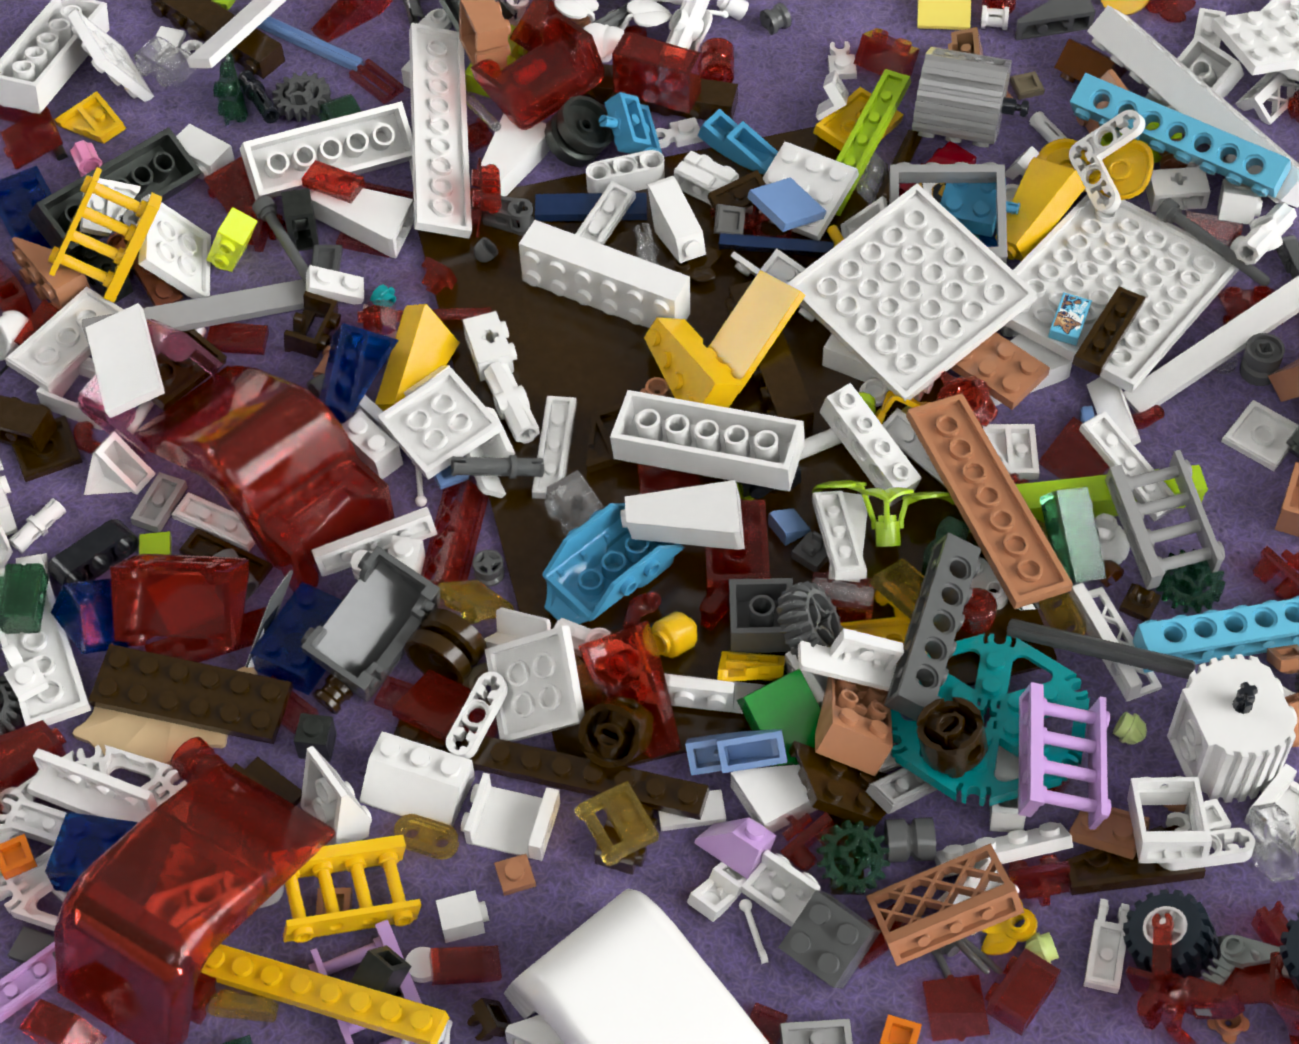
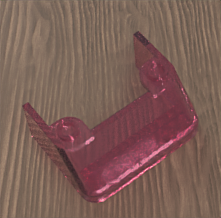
M154 319L146 320L156 357L163 353L167 358L176 362L184 361L190 357L212 377L223 365L186 333ZM95 374L80 391L77 400L78 407L107 433L111 434L115 431L143 459L150 448L127 430L135 419V408L110 418L105 412L97 375Z

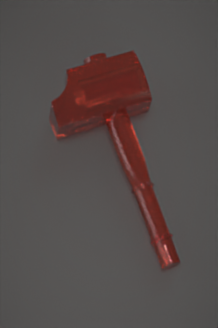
M373 300L363 305V311H357L358 323H363V329L367 332L381 336L396 331L397 322L401 321L404 310H396V303L388 300ZM474 306V308L431 310L444 322V320H463L490 313L491 307L475 308Z

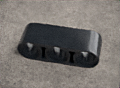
M111 519L53 557L49 562L48 572L66 591L76 592L82 588V582H92L132 555L138 548L139 539L121 520Z

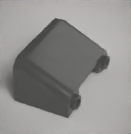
M379 546L372 553L368 551L362 557L358 564V568L361 569L359 580L325 625H319L316 629L310 627L301 640L303 644L301 648L306 655L332 676L343 682L353 693L366 702L370 701L405 655L404 647L407 640L414 631L420 629L421 622L428 612L438 608L441 602L440 587Z

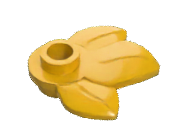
M1023 907L1024 913L982 930L987 935L982 944L981 951L987 955H1002L1010 952L1017 942H1026L1036 933L1038 922L1035 915ZM1025 920L1021 927H1014L1017 922Z

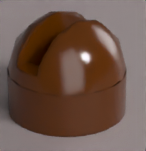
M1104 560L1096 568V575L1105 587L1112 585L1108 582L1111 576L1117 582L1124 574V569L1112 560Z

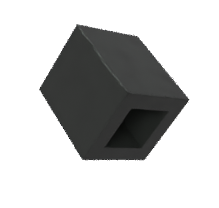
M300 714L294 738L298 758L306 759L307 748L313 746L327 762L331 761L337 736L332 716Z
M387 945L367 951L350 983L395 996L412 966Z

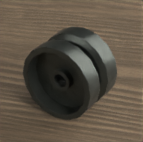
M582 95L571 97L546 124L544 131L545 139L551 152L560 161L569 166L579 168L588 166L614 139L612 129L599 125L600 116H607L606 108L591 97Z

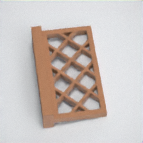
M991 843L866 896L896 966L1024 913L1017 890L1013 882L1010 881ZM988 857L990 858L991 862L986 871L973 868L976 862ZM950 873L959 874L954 884L942 881L944 876ZM968 876L981 879L976 889L963 886ZM990 881L1003 883L998 887L985 891ZM919 886L928 887L923 897L911 895L913 889ZM937 889L949 892L944 902L932 899ZM958 894L971 897L960 903L953 904ZM888 899L897 900L892 910L879 908L877 905ZM905 903L918 905L913 915L900 913ZM927 907L939 910L934 914L921 918ZM895 921L908 923L889 932Z

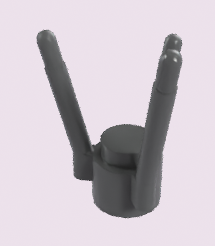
M966 937L931 952L936 958L954 994L958 993V988L944 959V954L952 957L961 950L984 974H989L990 969L988 967L997 974L1003 973V970Z

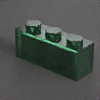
M1088 487L1056 490L1041 496L1040 502L1048 541L1071 579L1073 586L1084 583V585L1106 579L1105 561L1101 554L1099 532L1095 525L1092 510L1093 503L1089 496Z

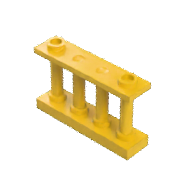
M96 167L92 177L86 175L80 189L85 194L60 248L53 247L47 262L52 263L49 275L54 276L61 264L102 282V286L106 287L104 299L114 303L156 217L163 197L152 192L147 202L144 200L139 202L97 183L102 169ZM92 193L135 212V216L139 217L137 224H130L129 226L87 207ZM81 217L125 236L124 240L128 241L125 249L122 247L117 249L77 231L76 228ZM70 241L113 259V263L117 264L115 271H103L65 254Z
M403 834L271 854L268 867L270 882L281 881L285 884L292 919L285 922L283 941L303 943L314 937L376 928L375 924L387 919L390 925L399 927L409 925L416 920L420 912L421 901L420 899L406 901L397 868V863L402 861L406 848ZM375 866L384 868L392 903L373 906L364 868ZM351 872L359 909L339 910L331 877L332 873ZM310 876L318 878L326 914L306 917L298 883L299 878Z

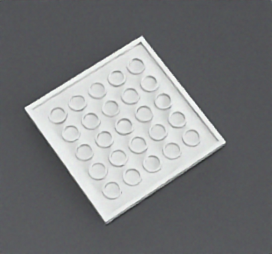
M918 183L787 283L805 295L801 304L895 395L902 397L904 401L914 398L1036 301L1038 295L1034 289Z

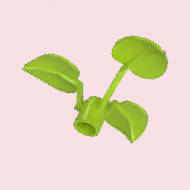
M852 480L828 481L816 485L812 490V493L827 488H849L860 492L871 520V529H875L876 547L901 546L900 528H904V518L909 504L929 498L942 499L953 505L955 504L948 492L914 493V489L903 487L865 489L864 486H867V483ZM868 495L883 500L884 515H878V521L876 520ZM901 496L903 503L897 521L896 515H890L889 503Z

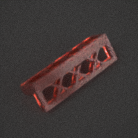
M469 480L443 490L434 523L437 535L430 538L421 572L423 577L452 597L464 596L489 498L488 495L483 494ZM436 572L435 578L431 580L432 576Z

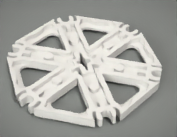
M97 745L95 746L94 756L86 758L82 748H79L77 751L78 761H75L76 756L73 750L62 757L109 776L112 771L119 768L148 776L151 780L141 786V788L153 793L160 810L157 818L169 810H175L180 814L181 842L176 847L145 837L142 839L76 812L73 815L34 802L36 797L30 795L27 790L34 776L9 792V798H4L2 801L5 808L11 811L7 814H0V844L25 834L26 838L53 846L35 859L38 867L7 880L4 879L0 870V902L12 896V899L4 904L12 917L82 940V929L88 940L93 939L92 932L94 928L103 926L105 936L109 937L112 933L110 925L112 922H114L113 930L115 934L122 931L123 910L115 907L113 866L155 879L157 886L148 895L180 887L181 883H186L185 873L178 870L183 866L194 868L195 864L192 858L197 860L193 795L186 781L173 785L174 782L180 779L178 771L174 770L171 765L105 745V756L100 746ZM98 835L101 841L93 842L90 846L87 839H94ZM77 874L78 915L75 918L64 919L37 909V903L43 896Z

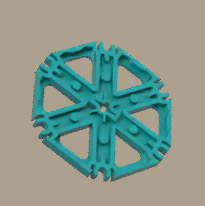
M984 633L956 641L957 646L952 655L972 651L980 656L975 689L948 673L946 681L938 692V696L940 699L944 698V702L953 701L952 697H961L972 702L980 710L982 720L987 712V707L990 708L991 717L987 721V727H984L988 751L982 761L959 778H951L947 774L932 769L921 757L922 752L917 735V721H907L901 717V713L892 709L893 743H898V745L893 746L891 755L895 758L896 763L954 801H956V795L960 790L962 803L966 804L967 796L970 794H976L979 796V806H984L986 795H990L989 806L1018 798L1019 778L1003 782L994 776L999 746L1019 758V697L1025 689L1008 693L1013 662L1018 658H1025L1052 675L1053 678L1049 682L1043 683L1044 698L1047 699V702L1089 710L1090 697L1088 698L1087 690L1081 692L1074 691L1081 688V679L1077 678L1076 673L1016 637V644L1014 647H1011V636H1007L1004 644H996L994 642V634L990 633L987 644H984ZM1073 721L1071 736L1085 738L1087 724ZM1044 745V756L1049 761L1079 766L1082 762V751ZM1044 774L1043 786H1046L1047 789L1060 786L1062 781L1066 782L1068 778Z

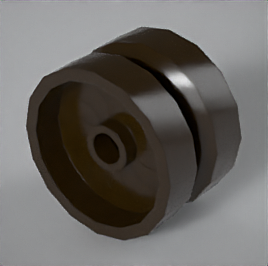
M434 608L428 612L421 622L420 629L413 632L404 647L409 660L423 674L453 688L462 686L470 675L471 666L478 664L485 654V649H487L484 638L474 626L456 613L441 608Z

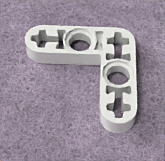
M1134 110L1121 112L1077 141L1069 151L1070 161L1081 178L1093 206L1104 214L1114 213L1121 204V197L1102 159L1138 137L1145 129L1144 118ZM1132 118L1134 120V127L1132 129H1129L1128 120ZM1116 127H1118V128L1121 129V130H1119V131L1122 133V136H1121L1120 133L1115 129ZM1111 132L1113 134L1112 142L1107 146H1102V136ZM1082 150L1087 151L1085 156L1091 164L1087 165L1085 161L1080 159ZM1099 170L1101 172L1100 180L1096 184H1090V174L1093 171ZM1102 189L1105 194L1110 196V198L1108 199L1109 204L1107 206L1103 204L1105 199L1102 193L1099 192Z

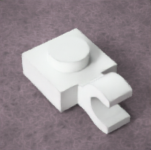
M14 643L1 648L12 668L5 672L4 675L20 703L49 688L46 679L33 658L24 662Z

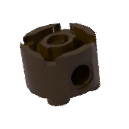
M624 696L610 697L587 711L580 722L578 737L580 743L582 742L585 748L584 753L598 766L616 768L627 764L645 752L651 743L653 715L632 698Z
M952 697L953 701L945 702L944 698L937 699L925 706L917 719V735L922 756L932 769L947 774L951 778H959L967 771L976 767L988 751L984 723L980 710L972 702L961 697Z

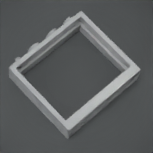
M901 162L896 165H890L889 204L899 197V183H996L997 247L988 248L1005 264L1007 263L1005 164H996L994 162L983 164H968L965 162H957L955 164H939L936 162L910 164Z

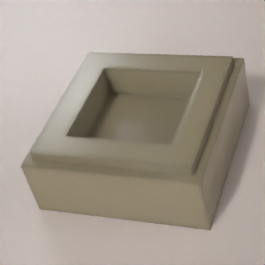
M1035 71L1010 77V83L1019 100L1044 95L1045 89Z

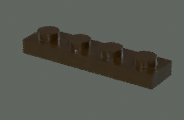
M1118 286L1074 355L1072 365L1100 376L1141 310L1146 297Z

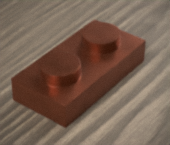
M139 257L135 258L132 268L154 306L183 300L184 297L180 290L144 269L138 264Z

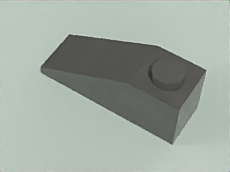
M1049 0L1017 20L1015 39L1018 41L1087 30L1094 22L1095 9L1091 0Z

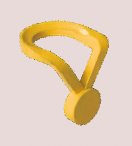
M889 390L885 394L881 409L877 410L875 416L882 424L887 411L896 400L912 408L924 404L913 398L904 401L902 397L895 395Z

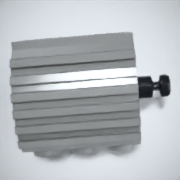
M931 47L925 54L921 70L912 130L919 131V136L934 138L936 134L946 136L945 140L960 143L962 139L973 141L972 145L978 147H989V144L994 145L999 134L1003 113L1014 115L1015 111H1020V116L1026 117L1029 110L1028 101L1023 100L1022 104H1017V99L1006 97L1012 60Z

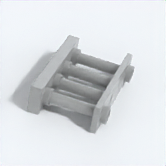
M1181 450L1174 451L1169 463L1170 467L1130 477L1129 474L1125 475L1121 464L1110 467L1105 479L1147 590L1159 587L1167 570L1207 560L1211 572L1214 573L1218 572L1225 559L1224 547L1215 538L1191 478V464L1187 459L1184 460ZM1175 478L1181 493L1141 504L1139 501H1135L1132 492L1134 488ZM1186 506L1191 521L1154 531L1146 529L1143 521L1145 515ZM1192 533L1197 534L1202 549L1163 559L1160 556L1157 557L1154 550L1155 543Z

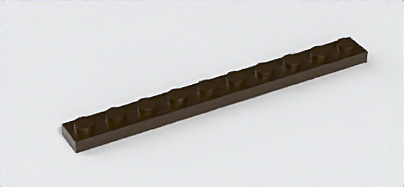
M400 717L394 735L450 753L446 746V738L451 728ZM488 736L484 737L477 752L470 758L475 770L608 800H614L615 796L651 806L653 810L701 820L709 795V785L624 766L606 768L598 766L587 758ZM466 737L462 742L456 741L455 743L458 750L461 746L467 747L469 745Z

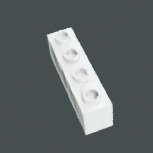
M849 383L827 396L820 414L875 488L903 487L914 489L915 491L922 477L853 385ZM901 496L895 498L889 505L892 506L902 500Z

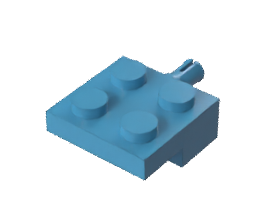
M619 92L604 102L607 116H600L599 125L612 129L614 142L619 152L633 154L647 150H656L662 153L649 106L640 104L638 96Z
M946 183L940 204L971 233L992 237L997 223L996 183ZM1006 201V212L1018 215L1020 203Z

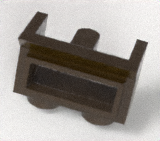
M305 291L303 295L304 310L302 314L298 312L294 314L293 332L285 330L284 348L285 352L294 351L317 359L320 351H324L325 347L329 346L331 339L329 333L331 329H338L341 314L338 313V301ZM315 317L323 318L324 320L315 338L306 336Z

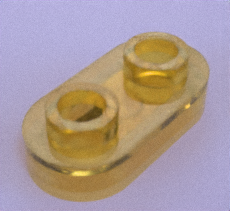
M1069 592L1039 601V606L1051 628L1067 631L1071 625H1075V629L1072 632L1085 635L1086 622ZM1058 600H1062L1061 605L1054 608V604Z
M408 814L398 819L394 826L395 835L403 834L406 844L405 849L440 860L452 857L458 850V835L456 830L450 825L416 814ZM414 830L418 833L415 837L409 838L406 836L407 832ZM440 840L448 842L447 846L443 848L436 846V844Z
M223 989L219 993L211 995L208 1012L220 1018L274 1022L277 1018L279 1005L273 999L253 994V996L239 995L236 991Z

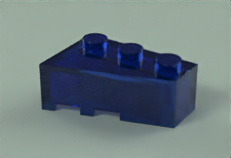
M342 323L333 334L316 416L345 423L358 407L399 340Z

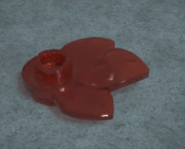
M1149 0L1145 5V9L1152 13H1158L1167 21L1179 23L1186 21L1185 13L1194 8L1196 1Z

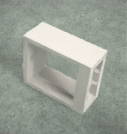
M90 357L81 363L51 392L41 387L37 389L36 393L40 404L47 406L54 413L62 416L65 415L70 419L102 430L107 422L111 423L116 417L110 418L106 414L103 400L94 410L62 398L79 374L98 381L94 362Z
M1199 777L1131 778L1127 801L1139 863L1207 862L1212 839ZM1142 805H1187L1192 831H1146Z

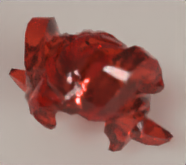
M947 371L941 373L940 378L944 387L937 394L938 398L936 401L963 393L981 426L987 427L996 418L998 410L989 396L990 388L984 380L978 379L975 375L966 378H955Z

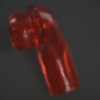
M1155 405L1144 412L1131 415L1136 428L1145 429L1162 419L1165 413L1161 406Z
M650 591L632 598L625 614L623 627L629 631H636L641 617L654 612L660 606L661 596L655 591Z

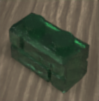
M7 564L5 566L4 576H0V628L5 634H20V632L30 634L41 631L49 577L42 564Z

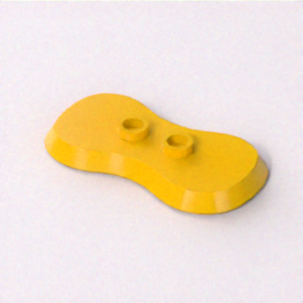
M1068 138L1054 140L1041 149L1037 158L1074 169L1069 158V151L1077 141ZM1133 139L1102 159L1120 194L1121 200L1130 199L1141 194L1148 186L1153 173L1154 158L1151 148L1146 143ZM1082 150L1080 159L1085 161L1087 165L1091 164L1085 156L1087 151ZM1099 170L1093 171L1090 174V184H1096L1100 180L1101 172ZM1103 189L1099 191L1102 195L1110 198V196L1104 193Z

